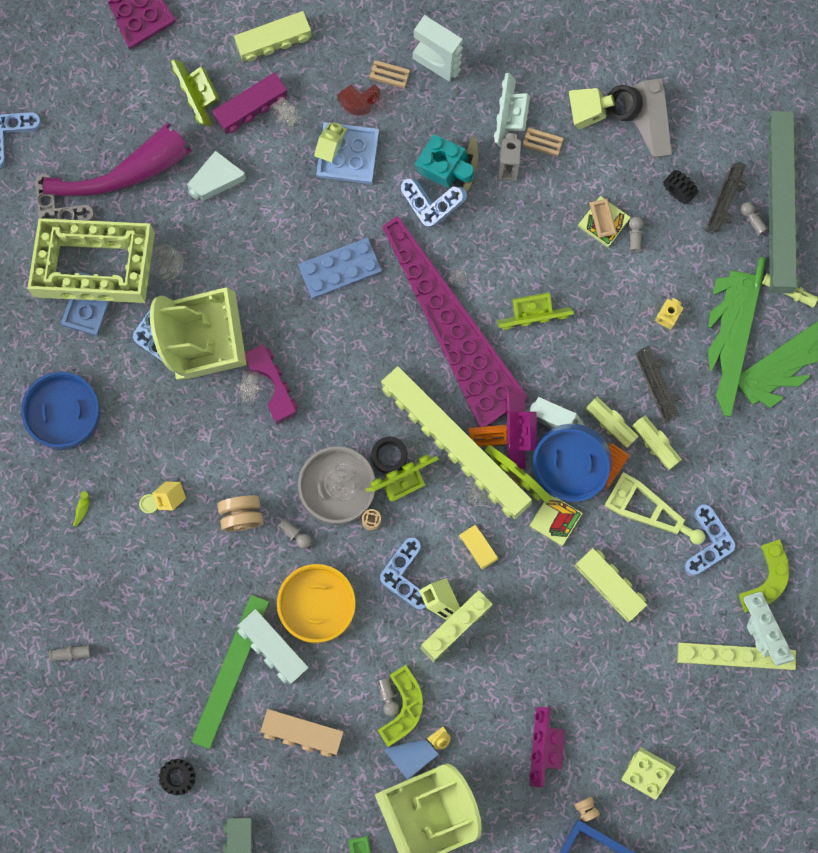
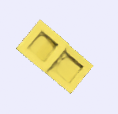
M476 525L459 535L482 570L498 560Z

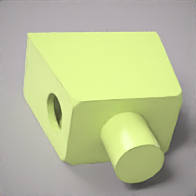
M598 88L569 91L573 121L578 129L605 119V108L615 105L613 96L603 97L602 92Z

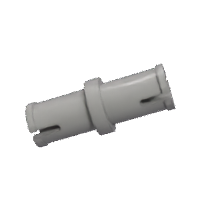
M70 645L67 648L49 649L50 662L68 660L69 662L72 659L90 657L89 645L71 647Z

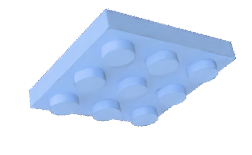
M324 122L323 131L329 123ZM340 124L342 127L347 128L339 151L332 163L320 158L318 159L316 177L372 184L379 129Z

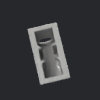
M514 133L506 134V139H502L498 179L517 181L521 141L517 140V135Z

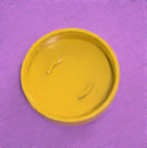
M311 564L300 567L284 580L279 589L277 611L280 620L292 636L306 643L321 644L338 638L350 626L355 614V595L350 582L341 572L327 565Z

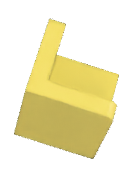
M165 482L152 493L158 510H174L186 499L181 482Z

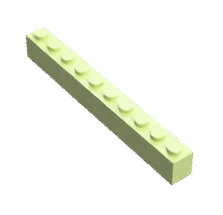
M398 366L381 381L382 391L388 397L392 396L396 400L395 404L401 410L405 409L409 413L408 417L415 424L418 422L422 426L421 430L428 437L431 435L436 440L434 441L436 446L441 450L445 449L449 453L447 455L449 459L455 464L458 462L462 466V472L468 477L471 475L476 480L474 482L480 490L485 489L489 493V499L494 504L499 503L503 507L501 510L507 517L510 518L512 516L516 520L532 504V499Z

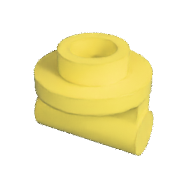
M441 727L427 739L435 749L439 750L449 745L451 737L445 728Z

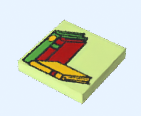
M600 196V197L597 199V201H598V200H602V199H604V198ZM610 202L609 206L617 234L598 238L591 209L578 224V227L606 247L611 245L631 218Z
M549 494L552 498L548 503L544 502L529 526L560 546H563L582 513Z

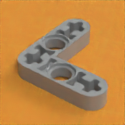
M41 174L36 178L38 216L40 219H45L46 215L54 218L56 217L55 213H58V219H62V215L69 212L72 214L70 220H75L74 211H77L79 215L83 214L84 210H87L90 214L87 215V218L79 215L77 216L78 220L92 221L94 219L93 209L88 205L56 208L55 195L43 194V186L40 184L43 182L44 177L50 176ZM44 197L51 198V203L47 206L41 204V200Z

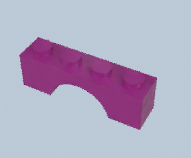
M263 344L245 352L246 363L251 373L268 377L275 386L273 398L267 405L276 425L296 416V410L299 408L294 398L290 399L288 395L290 389L286 381L282 383L279 377L282 373L279 366H274L271 360L274 359L270 348L266 349Z

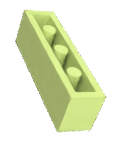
M301 11L234 35V40L242 61L251 62L260 55H271L274 53V50L280 48L287 49L296 42L304 43L308 41L311 37V29L304 12Z
M592 548L576 563L575 567L629 623L647 606L645 603L646 599L641 593L633 591L631 588L632 584L626 578L622 579L617 574L619 573L618 569L613 564L609 565L604 560L605 556L598 549L595 551Z

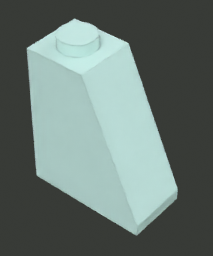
M215 151L187 184L188 193L196 200L198 198L202 201L207 200L243 182L246 179L245 173Z
M540 397L530 407V412H537V422L549 429L563 424L584 425L576 413Z

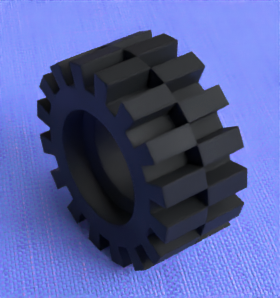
M673 170L663 181L666 191H669L670 195H673L675 199H678V202L683 204H689L699 192L697 186L694 185L695 183L679 170Z
M172 759L166 762L160 769L159 783L162 789L169 794H185L195 784L196 774L194 768L185 760ZM175 769H180L185 774V780L180 785H174L170 781V774Z

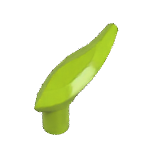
M83 491L80 494L81 498L76 507V517L73 523L75 527L81 522L88 510L90 497L87 491Z

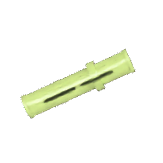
M769 273L766 274L762 284L770 287ZM796 287L793 294L783 293L794 298V301H800L814 308L818 300V296L804 291L802 287Z

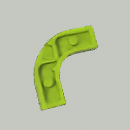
M491 445L484 450L497 465L500 464L499 467L508 474L510 471L521 481L520 485L528 492L531 490L530 495L535 500L539 501L541 499L545 503L550 501L552 497L513 461Z
M780 539L761 545L769 572L763 585L738 594L745 613L749 612L744 602L745 596L762 592L767 604H770L782 594L787 585L789 564Z
M407 665L389 675L401 694L403 707L400 714L394 720L377 730L387 747L409 734L418 723L422 712L423 698L421 689Z

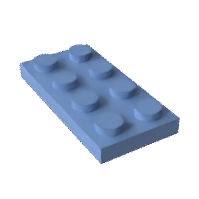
M368 237L298 264L311 299L382 273Z

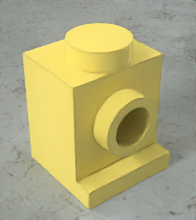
M667 298L655 321L671 330L683 310L682 303L677 299L672 298L669 300ZM668 309L673 310L674 313H673V314L669 313V312H668Z

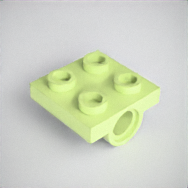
M640 747L639 751L634 754L621 780L656 800L676 767Z

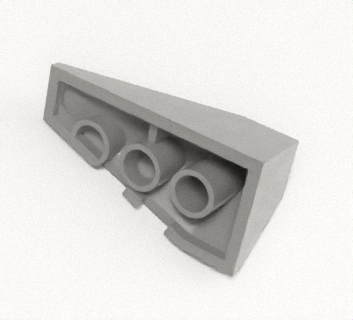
M662 78L642 81L631 86L640 92L643 99L641 112L633 121L653 158L671 156V142ZM623 92L625 107L629 112L633 99L631 94Z

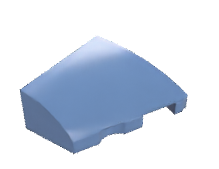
M426 739L384 749L407 780L439 755Z

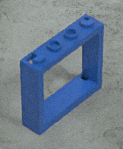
M576 820L559 853H568L580 831L617 853H635L579 820Z

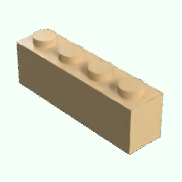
M269 709L266 711L260 731L264 734L263 738L275 741L277 737L283 739V744L294 747V744L297 743L302 745L301 749L313 752L314 749L321 751L320 755L332 758L333 754L337 755L344 733L343 731Z

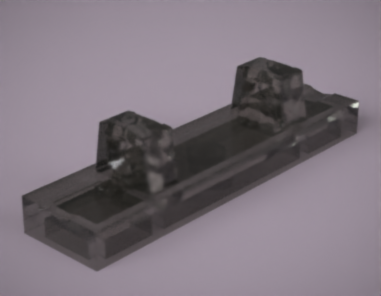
M742 162L732 164L729 168L705 228V231L708 233L719 232L723 223L729 224L733 221L734 216L728 213L736 190L739 192L745 190L747 183L741 180L746 167Z
M650 346L644 347L635 356L664 423H667L679 416L674 403L680 399L677 393L670 395L660 372V368L665 365L663 360H655Z

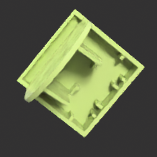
M226 287L174 301L165 296H158L153 299L150 308V324L154 343L165 366L170 371L175 372L176 380L195 378L247 365L235 291Z
M451 764L441 765L375 794L398 853H447L467 843L476 841L481 836V818L475 798L464 777Z

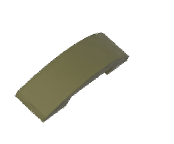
M471 136L467 155L469 160H472L471 165L475 170L476 176L478 147L475 137ZM475 177L472 181L465 182L463 188L466 190L467 195L472 188ZM456 192V196L452 200L458 199L460 193Z

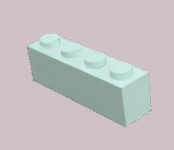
M256 609L237 625L239 628L237 632L244 640L248 638L253 643L250 645L257 654L260 652L265 657L263 661L270 669L274 667L279 672L277 676L284 684L286 682L291 684L308 669V666Z

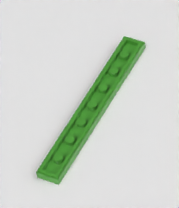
M251 595L240 623L255 609L264 617L269 601ZM239 628L236 630L191 741L208 749L212 746L250 652V645L253 644L248 638L244 640L237 632Z

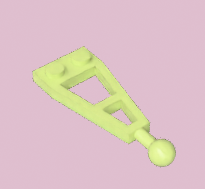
M624 472L621 474L604 507L620 516L674 534H678L680 531L689 536L691 542L696 545L702 544L705 541V533L702 530H692L683 524L685 520L645 485ZM636 488L657 505L650 518L625 510ZM662 510L676 521L674 527L656 521Z

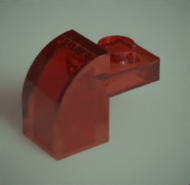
M351 84L337 95V101L349 114L355 116L366 115L370 113L369 104L373 105L379 100L380 89L374 84L363 94H360Z

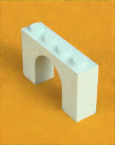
M424 15L414 29V38L419 40L420 43L413 51V59L450 82L452 77L456 78L461 71L459 67L462 63L460 59L462 58L463 39Z

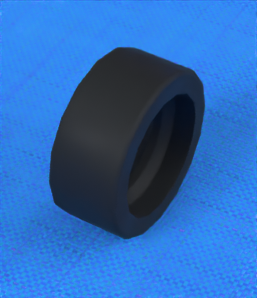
M617 85L610 90L607 96L612 95L614 103H616L617 97L622 92H628L633 99L632 107L626 114L617 112L616 104L607 107L606 110L614 119L631 121L641 112L643 106L642 96L634 87Z
M383 437L372 448L371 458L373 465L384 474L395 470L399 472L407 463V448L396 437ZM388 444L396 446L401 453L400 461L390 467L383 465L378 458L379 450Z

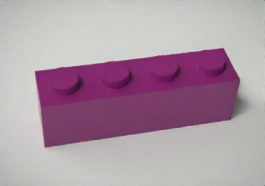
M274 72L213 110V116L225 134L229 132L234 133L240 128V125L252 122L256 115L268 112L272 105L284 102L288 96L287 89Z

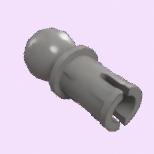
M751 202L743 203L740 211L744 216L749 217L747 222L751 223L758 236L766 232L768 227L760 218V213L755 214V206Z
M637 216L632 217L629 221V227L632 230L628 233L630 236L629 251L631 252L642 251L641 239L644 233L640 230L643 228L644 223Z
M284 519L279 524L278 529L291 538V541L295 539L299 548L306 549L311 545L310 536L300 534L301 529L293 526L287 519Z
M389 678L377 681L382 697L380 700L385 701L383 707L385 714L395 716L399 711V706L392 699L396 696L393 695Z

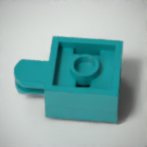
M433 134L414 164L418 174L448 189L451 188L456 179L468 183L475 177L473 166L467 163L469 158L465 148Z

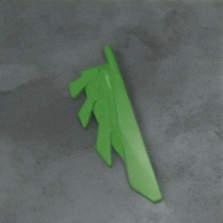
M764 257L759 258L755 275L731 270L729 277L716 278L713 295L726 290L724 301L714 308L709 315V329L721 315L722 317L720 332L708 350L709 371L711 372L720 355L722 377L717 389L716 398L724 416L728 417L732 416L767 260Z
M818 321L741 373L738 386L753 405L760 401L771 408L783 399L782 396L771 394L772 391L779 386L799 387L810 377V375L792 376L803 366L818 362Z

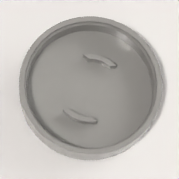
M328 447L313 454L303 465L298 479L299 496L307 512L318 521L329 525L349 524L362 517L363 513L370 508L375 491L366 492L365 488L371 485L370 482L375 480V476L368 461L358 452L346 447Z

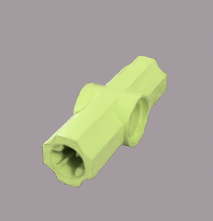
M598 397L586 407V410L599 422L602 429L605 428L607 430L606 433L613 435L626 449L639 437L624 423L623 417L618 412L611 410Z
M646 415L632 425L644 440L646 448L649 447L651 449V454L656 455L668 471L682 460L670 446L666 435L662 431H658Z

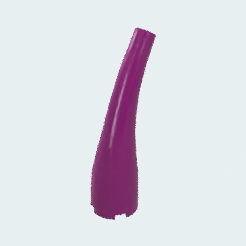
M167 122L113 168L109 174L75 182H62V178L44 177L43 194L90 196L125 189L166 171L192 152V149L190 147L184 148L187 143L175 129L172 131L168 129L171 125Z

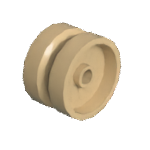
M240 496L217 503L219 514L226 516L220 520L223 532L242 531L264 524L262 513L256 512L261 507L259 496Z

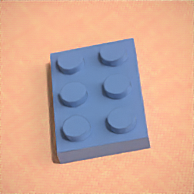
M79 271L80 275L93 276ZM69 299L61 325L98 337L110 301Z

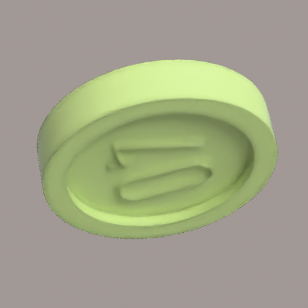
M147 494L140 499L139 506L144 513L151 514L158 509L153 495Z

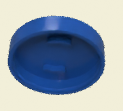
M53 372L40 377L28 388L22 400L21 416L26 430L38 443L50 449L67 450L83 444L93 435L100 420V403L96 393L87 381L72 373Z
M563 424L549 430L542 437L534 452L533 469L539 484L552 496L565 501H583L595 496L605 486L612 469V455L606 441L593 429L580 424Z

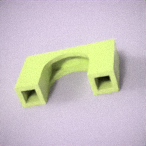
M478 590L421 645L420 649L434 663L460 635L486 614L493 604Z

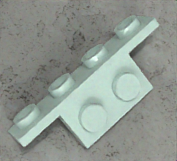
M505 73V79L502 81L503 92L499 100L500 111L497 115V130L494 133L495 143L499 147H501L502 139H506L508 131H525L530 96L527 93L514 94L516 79L510 73Z
M762 592L745 596L744 602L751 614L747 629L754 636L757 650L762 653L763 657L771 656L776 666L792 662L794 657Z

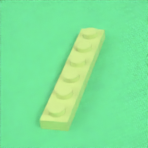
M678 643L677 663L795 670L796 650H790L794 657L792 662L776 666L771 656L763 657L762 653L754 647Z

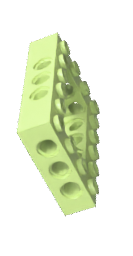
M39 218L27 289L36 298L145 303L155 232L151 224ZM60 246L128 249L129 257L128 264L125 265V283L122 277L118 275L108 277L98 276V274L88 276L80 275L79 273L68 275L56 272Z

